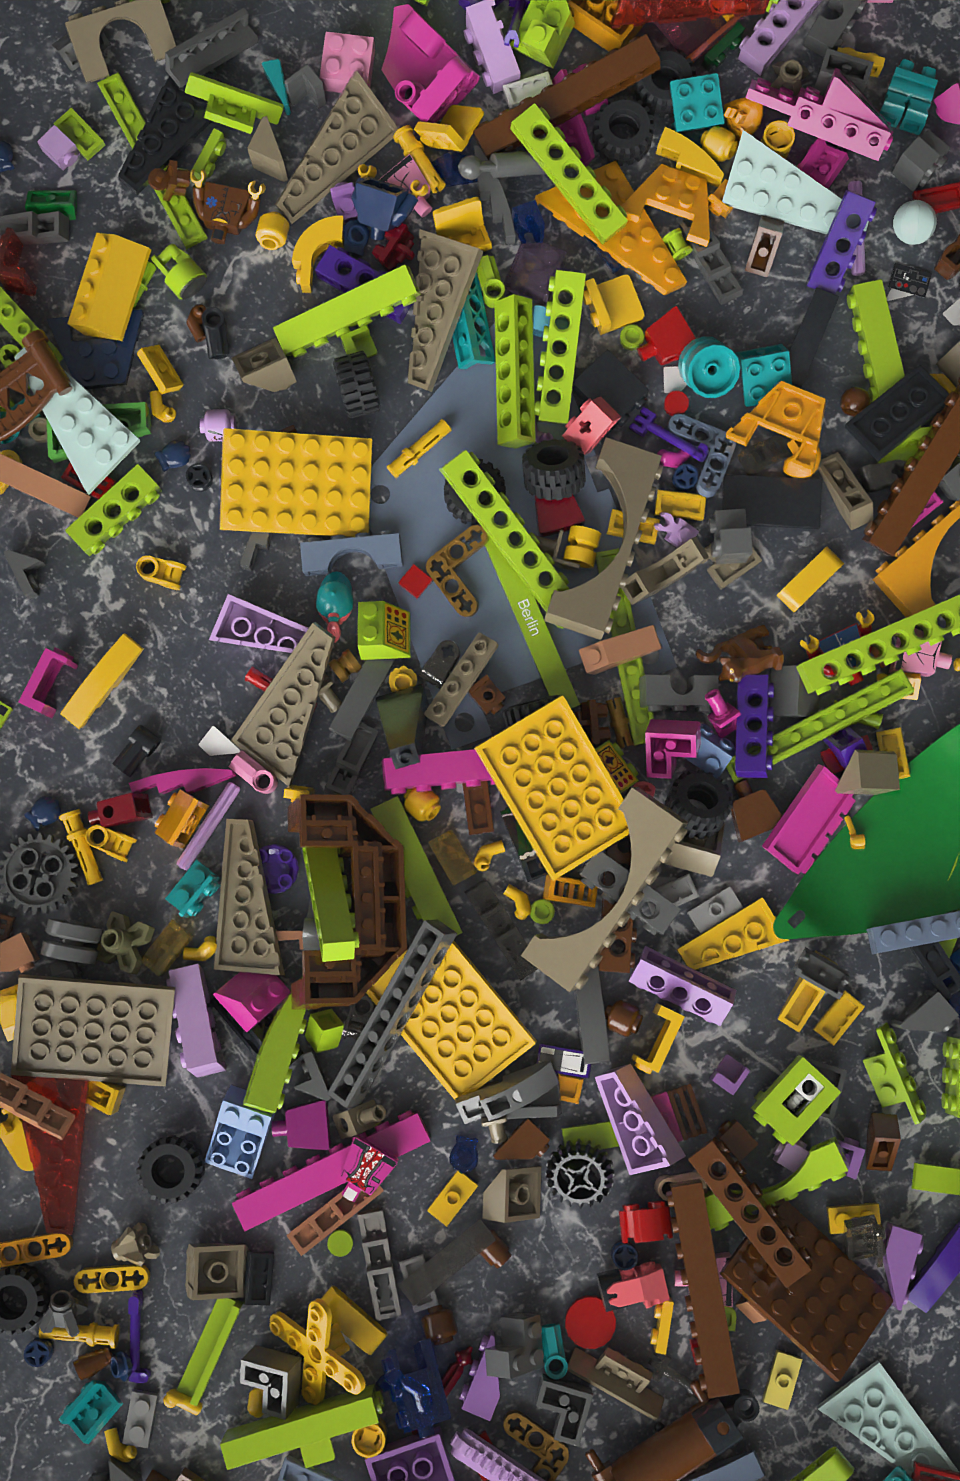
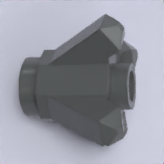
M57 1291L51 1296L49 1309L39 1327L43 1333H51L54 1327L66 1328L69 1336L76 1337L80 1332L76 1323V1317L79 1314L82 1315L88 1307L84 1301L72 1297L68 1291Z

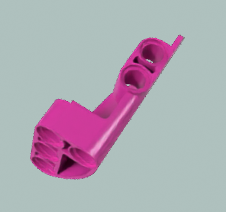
M409 4L394 7L389 45L381 70L395 90V96L421 122L436 123L445 116L450 106L458 105L471 92L480 80V75L446 43V40ZM412 88V96L409 99H405L406 90Z

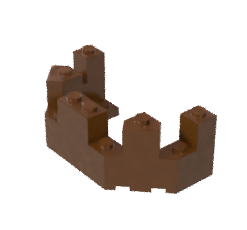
M300 794L287 807L288 832H300V847L340 848L338 857H351L352 908L355 916L353 932H358L359 948H355L354 959L322 962L320 950L302 951L303 978L291 984L292 1010L318 1009L328 1006H350L358 1003L365 993L407 950L404 847L385 830V827L372 814H368L352 795Z

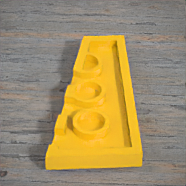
M763 897L676 950L685 965L696 970L787 942L789 939H780L775 935L773 924L776 918Z

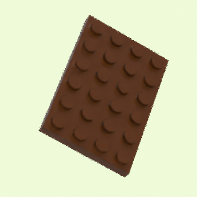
M783 1198L776 1201L774 1206L780 1214L778 1219L784 1226H790L796 1235L795 1241L800 1247L805 1246L813 1257V1260H811L813 1263L812 1270L786 1288L746 1236L719 1274L837 1382L842 1379L893 1303V1299L794 1206ZM764 1226L762 1228V1232L766 1236H774L776 1234L771 1226ZM786 1247L778 1250L779 1254L784 1258L792 1256L791 1250Z

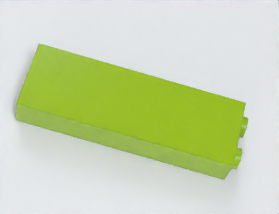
M375 1384L366 1386L359 1394L347 1392L324 1399L317 1405L308 1404L295 1408L286 1420L270 1416L228 1429L220 1443L227 1470L377 1424L379 1423L381 1413H383V1406H385L381 1390L376 1391Z

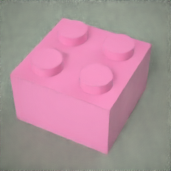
M326 32L319 77L323 82L324 91L342 93L354 71H358L370 88L375 57L374 37Z

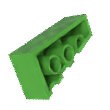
M146 402L102 404L137 438L151 434V412ZM47 420L48 457L54 463L67 460L68 457Z

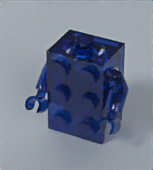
M430 1338L422 1340L413 1346L419 1367L418 1371L403 1375L396 1350L391 1349L384 1354L385 1359L381 1360L384 1375L376 1382L379 1389L384 1393L389 1391L391 1401L396 1402L398 1412L395 1413L398 1428H403L404 1434L418 1430L420 1439L435 1434L434 1424L451 1419Z

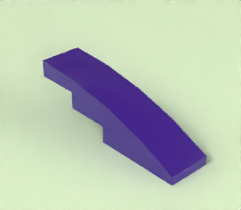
M960 1221L936 1247V1253L921 1269L920 1277L909 1288L908 1300L925 1313L935 1304L960 1272Z

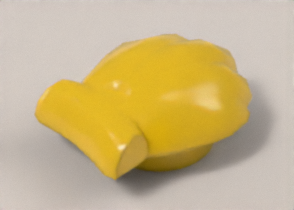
M406 666L395 668L389 675V685L392 692L416 686L417 684L416 673Z

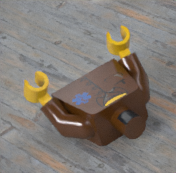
M193 169L190 172V179L195 183L193 185V202L198 217L204 221L207 229L213 230L211 241L217 244H225L227 233L239 235L242 229H246L257 218L261 202L259 195L265 192L266 186L261 184L259 192H257L254 188L255 180L249 183L248 190L206 182L203 185L202 181L206 178L205 170H201L202 177L197 179L194 176L195 171Z

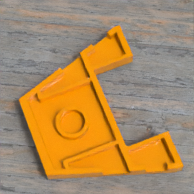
M661 164L621 205L627 213L626 219L638 223L645 205L692 220L693 222L686 240L705 247L708 245L710 228L707 179Z
M780 381L758 402L759 404L750 413L747 412L734 428L731 427L726 432V438L747 446L757 426H763L801 442L802 444L792 460V466L813 474L826 399Z

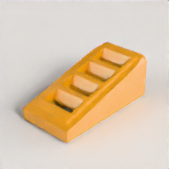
M546 875L543 899L595 908L598 888L595 887L593 890L588 888L587 901H584L583 894L586 885L580 879L560 876L553 881L549 875ZM558 882L556 895H554L555 883ZM568 883L566 897H563L564 885ZM575 885H578L577 898L573 899Z

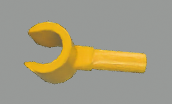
M844 817L849 829L851 847L853 849H864L865 835H856L851 817Z

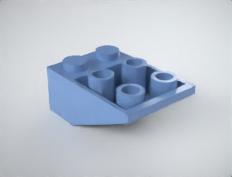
M231 1085L222 1101L204 1163L253 1179L275 1113H268L243 1105L247 1090Z

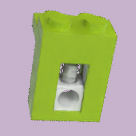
M798 1055L765 1092L759 1091L754 1097L756 1102L751 1109L756 1112L753 1117L763 1127L768 1124L775 1130L772 1135L783 1145L788 1142L794 1146L841 1092L804 1057ZM806 1080H811L814 1085L813 1090L808 1094H804L802 1084ZM793 1092L794 1095L790 1096L789 1100H786L787 1106L785 1104L782 1105L785 1099ZM799 1104H802V1106L795 1112L794 1109L796 1107L798 1108ZM786 1107H788L790 1110L794 1111L795 1113L792 1114Z

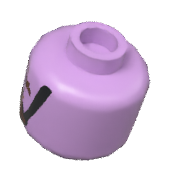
M227 409L207 410L205 417L200 418V432L205 433L207 440L211 442L223 441L224 428L236 429L235 415H231Z

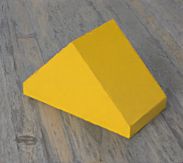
M86 1081L80 1100L107 1115H112L118 1112L126 1087L112 1082Z

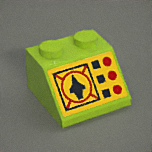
M384 601L358 602V650L361 660L411 658L410 612Z
M608 740L595 749L620 794L639 781L636 777L639 773L631 763L626 764L621 756L624 753L617 743L612 744Z

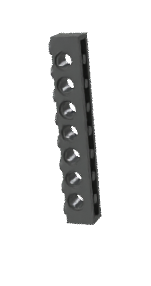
M438 919L424 920L327 1093L345 1108L361 1105L457 935L454 930Z

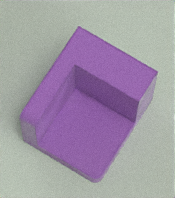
M725 1055L709 1079L734 1095L749 1074L750 1069L740 1064L731 1056Z

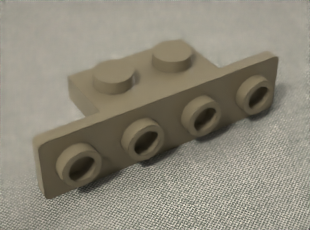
M481 633L476 635L425 711L424 715L442 727L447 724L498 648V643Z
M608 1347L598 1359L578 1348L572 1351L567 1371L653 1420L659 1418L664 1397L646 1387L651 1381L652 1372Z

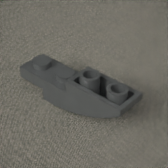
M547 1060L502 1076L503 1082L455 1098V1104L464 1124L487 1117L488 1121L497 1119L529 1104L548 1092L559 1083L551 1061Z

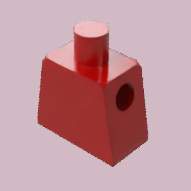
M677 306L673 307L646 329L644 339L647 343L637 348V352L643 362L655 356L660 365L679 360L684 347L696 338Z

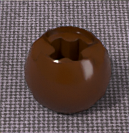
M851 387L845 390L840 399L842 411L853 417L871 404V397L868 391L858 387Z

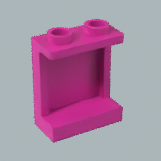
M56 647L53 651L45 648L18 702L53 718L56 709L44 704L62 666L67 665L77 669L78 665L73 662L74 657Z

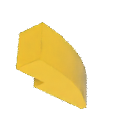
M667 127L664 128L656 154L677 162L675 169L707 179V184L719 187L724 173L716 162L690 139Z
M815 950V953L838 965L833 960L829 959L828 957L824 956L823 954ZM799 977L777 1019L800 1033L825 991Z

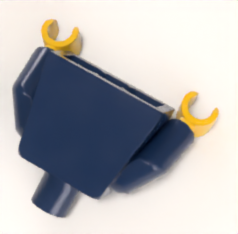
M361 164L358 167V173L361 177L357 179L351 199L358 214V221L371 226L370 238L373 240H384L385 231H390L405 221L417 204V197L425 196L428 193V186L424 184L422 189L417 191L420 181L414 180L411 183L412 193L409 194V189L375 179L374 177L377 174L376 168L370 165L368 169L365 164Z

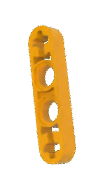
M59 1231L0 1242V1268L64 1256L71 1250L73 1239L69 1233ZM58 1237L61 1238V1241H66L62 1251H60V1247L56 1246L49 1249L50 1253H47L48 1244L58 1241ZM31 1242H38L41 1245L42 1251L40 1255L34 1256L29 1252L28 1248ZM5 1247H14L17 1252L14 1260H8L4 1257L3 1251Z

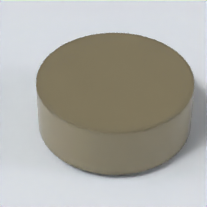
M45 417L35 418L28 426L29 435L36 442H47V418Z

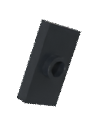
M247 1251L244 1305L270 1306L274 1252Z

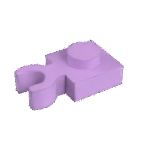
M666 512L660 513V516L665 519V525L662 526L659 523L653 525L658 531H666L667 535L664 539L676 548H679L691 538L696 537L699 532L681 518H676L674 521L673 516Z

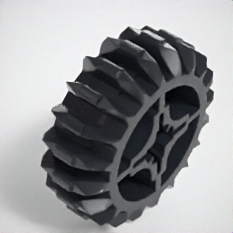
M579 1138L576 1145H573L569 1140L566 1143V1147L560 1144L557 1152L553 1151L551 1153V1159L547 1161L546 1167L548 1169L545 1176L548 1178V1187H553V1196L560 1194L559 1200L561 1203L567 1199L569 1200L570 1207L574 1205V1202L578 1203L580 1209L585 1202L592 1207L594 1200L600 1203L603 1196L609 1194V1188L613 1187L614 1180L612 1178L615 1176V1171L612 1169V1160H607V1151L600 1153V1145L593 1148L591 1147L590 1140L586 1142V1145H583ZM592 1164L598 1169L601 1176L600 1179L591 1170ZM560 1168L565 1171L564 1174H566L569 1177L568 1183L563 1179L560 1173ZM584 1169H585L584 1175H583V1173H582V1175H579V1174H578L579 1172H583Z

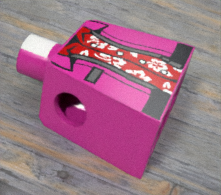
M357 1134L340 1174V1177L348 1182L342 1192V1196L355 1202L361 1190L372 1195L393 1170L399 1159Z

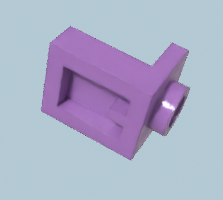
M341 182L330 189L337 216H343L345 223L358 219V214L351 199L354 190L353 182Z
M845 1137L844 1141L837 1139L840 1147L849 1149L848 1154H844L849 1163V1170L845 1172L846 1176L857 1179L865 1149L859 1147L860 1142L848 1137Z

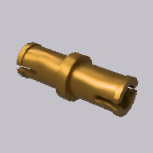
M621 697L614 698L616 709L612 699L606 700L605 702L607 703L612 721L610 727L614 729L618 746L620 748L625 747L623 736L627 746L634 745L628 727L630 721L625 716Z

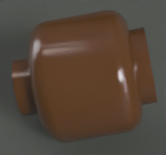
M618 1000L613 1006L608 1005L606 1008L605 1019L607 1020V1028L614 1033L629 1037L633 1033L637 1034L643 1015L640 1014L638 1006Z
M442 1305L428 1308V1314L424 1315L421 1319L426 1340L433 1342L434 1346L453 1341V1336L458 1332L453 1311L451 1309H443Z

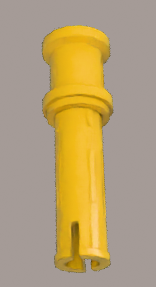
M410 125L399 128L395 132L393 139L404 150V156L406 157L409 154L412 156L428 182L432 193H437L436 187L439 192L442 191L446 184L423 152L424 145L414 136L413 128Z
M76 809L60 815L59 819L65 825L68 833L66 838L69 842H72L89 886L103 881V878L99 872L90 845L85 838L88 829L83 826L79 815L81 811Z
M93 1322L89 1325H77L80 1332L76 1337L69 1336L66 1328L54 1327L51 1333H43L39 1327L40 1339L87 1342V1345L92 1347L96 1344L116 1348L120 1335L119 1324L101 1326L97 1322Z

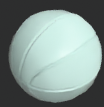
M912 200L904 203L897 210L893 220V228L897 237L911 245L927 241L932 236L937 225L934 209L928 203L921 200Z

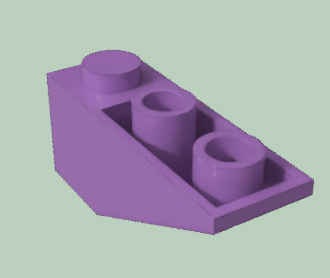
M887 1222L880 1248L889 1293L893 1299L892 1305L896 1309L902 1310L903 1304L906 1305L909 1299V1281L915 1277L917 1269L915 1260L917 1254L920 1255L922 1252L924 1240L922 1239L923 1235L915 1230Z
M490 1330L488 1336H483L478 1350L482 1351L479 1360L474 1359L469 1370V1375L472 1376L469 1385L464 1384L459 1395V1399L462 1400V1410L488 1421L491 1420L500 1398L499 1377L487 1376L485 1349L495 1346L493 1330Z

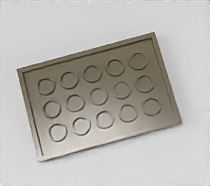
M20 974L18 977L11 1075L166 1087L175 987Z

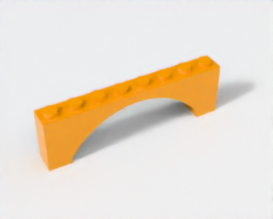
M960 500L949 507L952 512L946 517L941 514L930 523L933 526L930 531L926 533L922 530L912 539L915 543L909 549L904 545L894 555L897 558L891 564L886 561L875 570L878 575L872 580L906 618L935 605L931 597L930 586L933 559L945 533L960 519Z

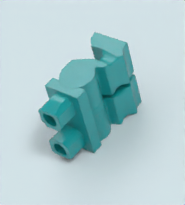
M903 59L891 77L884 96L885 100L879 113L891 123V127L896 128L904 112L905 103H907L906 106L908 108L902 118L899 129L920 135L926 124L928 110L938 82L935 79L936 69L927 66L923 67L921 74L912 72L914 63Z

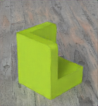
M367 325L340 336L347 355L359 351H364L367 358L377 355V349Z
M332 1009L310 1014L305 1038L316 1053L337 1048L344 1024Z
M331 1438L300 1447L305 1468L335 1459Z

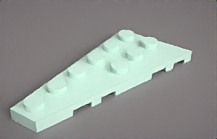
M743 130L722 202L733 208L827 234L842 199ZM849 215L846 219L847 226H857L860 221L859 215ZM867 221L864 231H866L869 221Z
M25 347L14 357L15 360H18L27 353ZM65 371L72 383V390L63 396L55 393L43 408V412L89 495L140 443V440ZM28 374V384L35 395L36 390L43 389L44 382Z
M878 1360L816 1406L818 1410L832 1418L840 1426L854 1434L896 1466H902L910 1477L912 1472H914V1461L959 1472ZM924 1471L920 1472V1474L939 1479H944L948 1481H960Z

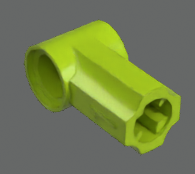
M485 255L481 257L476 273L485 305L494 308L495 301L505 298V286L501 281L494 256ZM492 290H496L500 294L498 296L493 297L490 296L488 293Z

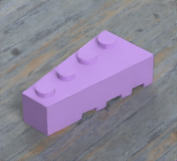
M228 594L209 640L292 653L309 627Z
M199 964L170 970V979H167L166 983L167 986L175 987L173 1017L174 1019L177 1018L179 1025L175 1032L178 1043H182L183 1052L180 1053L183 1068H186L197 1078L226 1071L225 1062H221L217 1054L222 1049L220 1040L216 1032H212L216 1022L211 1007L207 1008V1003H210V996L203 968Z
M631 1064L610 1069L595 1077L629 1175L667 1167L686 1156Z

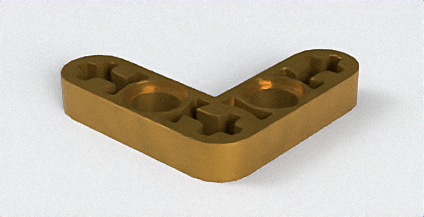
M473 525L432 555L426 563L428 574L457 613L464 617H472L477 613L478 602L454 569L486 545L488 535L479 525ZM473 531L477 533L482 531L483 534L480 536L482 541L470 543L469 545L473 548L469 551L467 545L461 540L465 538L468 542L473 538L471 534ZM461 545L463 547L464 553L461 558L455 559L451 556L450 551L453 546ZM433 562H443L441 568L444 573L447 574L450 570L452 574L444 577L439 582L438 579L442 578L438 571L432 572L434 568ZM451 579L458 581L459 588L455 593H448L445 587L446 583ZM464 590L466 594L462 595V597L467 602H473L470 606L472 609L470 612L461 610L463 604L459 599L456 602L453 601V598L460 596Z
M509 1411L503 1419L505 1432L539 1456L531 1469L533 1473L536 1474L539 1469H546L550 1472V1478L547 1481H555L569 1459L567 1445L564 1442L554 1440L551 1432L521 1411ZM519 1418V1424L524 1429H526L527 1424L530 1425L524 1437H521L523 1432L519 1427L510 1428V1419L515 1420ZM532 1432H540L543 1435L544 1439L541 1444L533 1445L529 1442V1436ZM559 1448H562L563 1457H556L553 1462V1466L556 1467L554 1470L549 1464L553 1458L551 1450L557 1451Z

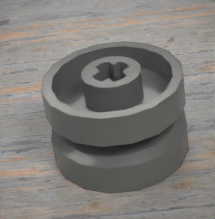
M56 919L47 920L45 932L48 935L60 937V941L51 939L43 941L41 955L79 963L96 964L99 951L96 948L85 946L84 942H101L102 928L64 919V921Z

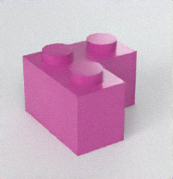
M650 719L645 732L647 777L672 779L677 765L676 757H697L701 745V726L699 721Z

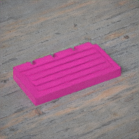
M820 764L817 765L762 845L764 849L796 874L800 872L806 874L815 861L812 854L819 856L829 841L825 835L828 833L832 836L843 821V818L839 816L840 813L847 815L856 802L852 798L853 794H837L835 789L840 780L825 766Z

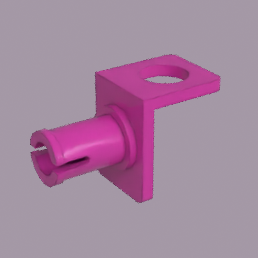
M718 689L709 691L705 695V699L708 701L713 712L707 717L718 736L724 738L736 730L737 717L741 713L728 702L725 703ZM731 722L728 728L722 729V727Z

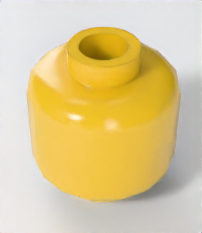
M715 125L709 131H704L700 139L702 149L713 160L718 162L730 160L738 147L735 134L721 126Z
M268 212L260 216L255 235L262 247L275 250L285 245L290 225L288 220L279 212Z
M411 788L404 794V809L417 821H431L441 809L439 805L440 798L432 790L416 792V788Z

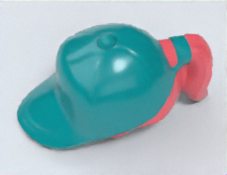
M337 571L328 574L324 578L316 598V609L322 619L328 624L327 631L335 636L334 643L339 640L341 636L340 625L347 620L354 604L353 591L349 579Z

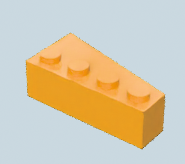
M568 0L575 21L574 28L608 52L626 46L644 26L649 7L641 5V7L631 4L630 0Z

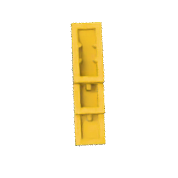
M126 633L122 634L90 672L60 714L78 729L83 728L94 711L101 707L113 688L118 687L144 648Z

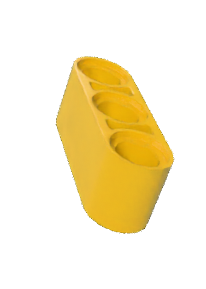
M827 546L776 596L794 613L845 563Z
M332 1285L321 1298L331 1310V1323L333 1325L335 1323L339 1324L340 1331L368 1355H372L388 1336L387 1331L337 1287Z

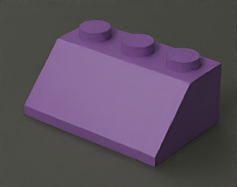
M440 1426L385 1444L382 1452L377 1456L365 1458L371 1481H455L448 1449Z

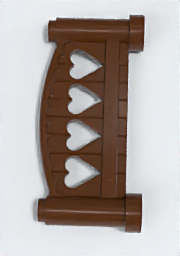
M42 329L35 330L22 339V344L27 353L0 372V406L6 410V416L0 418V442L14 435L30 423L43 410L55 393L63 396L72 390V383L48 345L49 339ZM28 374L44 382L43 389L36 390L34 396H30L28 392ZM10 388L25 396V402L18 404L15 410L10 408Z

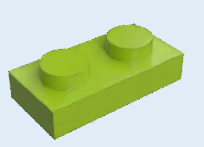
M72 108L54 122V125L76 145L78 151L87 161L105 146L104 141Z
M215 128L192 168L197 179H201V170H205L206 178L202 181L203 184L207 177L212 176L218 156L221 157L226 149L223 132Z

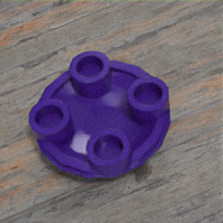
M277 844L266 845L259 849L268 893L277 894L289 889L296 881L299 871L297 858L293 852L285 846Z

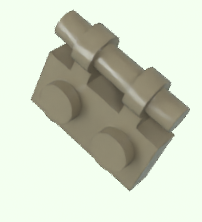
M711 544L704 548L709 558L702 562V564L709 559L712 560L714 565L709 567L707 572L720 590H722L760 564L762 559L752 547L753 553L746 563L716 565V558L711 557Z

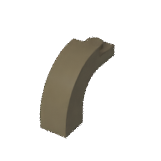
M693 537L663 559L632 574L627 578L622 590L630 603L634 605L683 578L709 557L697 537Z

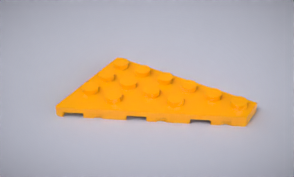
M616 161L593 170L597 177L595 180L600 186L604 185L612 195L610 199L616 206H621L634 193ZM557 187L535 196L534 201L537 205H543L553 213L555 218L565 222L569 228L583 237L585 235L598 245L597 248L607 252L611 258L625 268L630 267L642 276L641 279L652 284L664 296L686 285L687 280L644 208L638 223L628 220L623 229L602 245ZM584 187L580 189L583 197L589 198L593 195L589 188ZM604 207L595 209L598 216H608V211Z

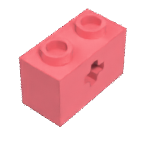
M601 396L594 400L589 398L580 407L581 414L578 417L574 416L565 425L567 430L562 435L567 442L572 441L576 443V446H580L584 455L592 452L621 418Z

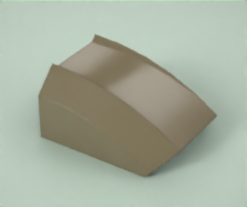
M229 1243L189 1244L186 1252L185 1286L187 1297L191 1300L243 1297L247 1251H250L247 1245Z

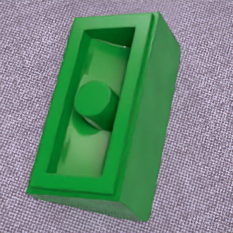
M28 191L25 203L26 212L33 211L38 215L59 211L67 216L69 220H76L77 191Z

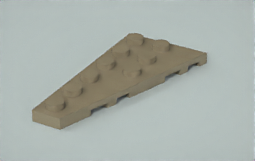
M354 71L275 203L289 224L297 221L330 193L331 188L344 181L358 169L359 165L364 164L390 142L395 132L399 129L358 71Z
M420 229L421 249L418 251L417 260L420 262L416 283L421 295L416 297L417 301L414 302L413 307L415 326L412 328L411 337L414 339L413 351L410 353L408 383L432 392L484 251Z
M317 622L311 624L231 739L232 743L287 786L292 785L335 640V636Z
M226 819L214 969L285 975L253 820Z

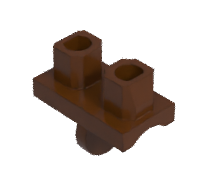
M170 160L166 171L161 168H155L149 173L148 182L150 186L158 191L165 189L163 194L164 201H170L172 195L185 196L186 187H189L190 170L177 168L178 161Z
M596 699L580 703L581 711L575 712V716L592 746L610 740L609 727H599L598 718H606L608 715L607 704L596 703Z

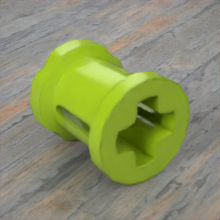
M681 228L674 229L662 239L673 253L672 257L675 261L685 258L693 251V248L688 246L684 240Z

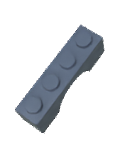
M393 530L381 531L380 535L370 536V533H358L353 538L335 535L331 536V540L322 541L321 538L314 537L300 543L302 571L305 576L330 574L334 563L341 556L353 552L369 556L375 562L378 569L403 567L401 538L399 533H394Z
M960 911L866 929L872 954L960 938Z

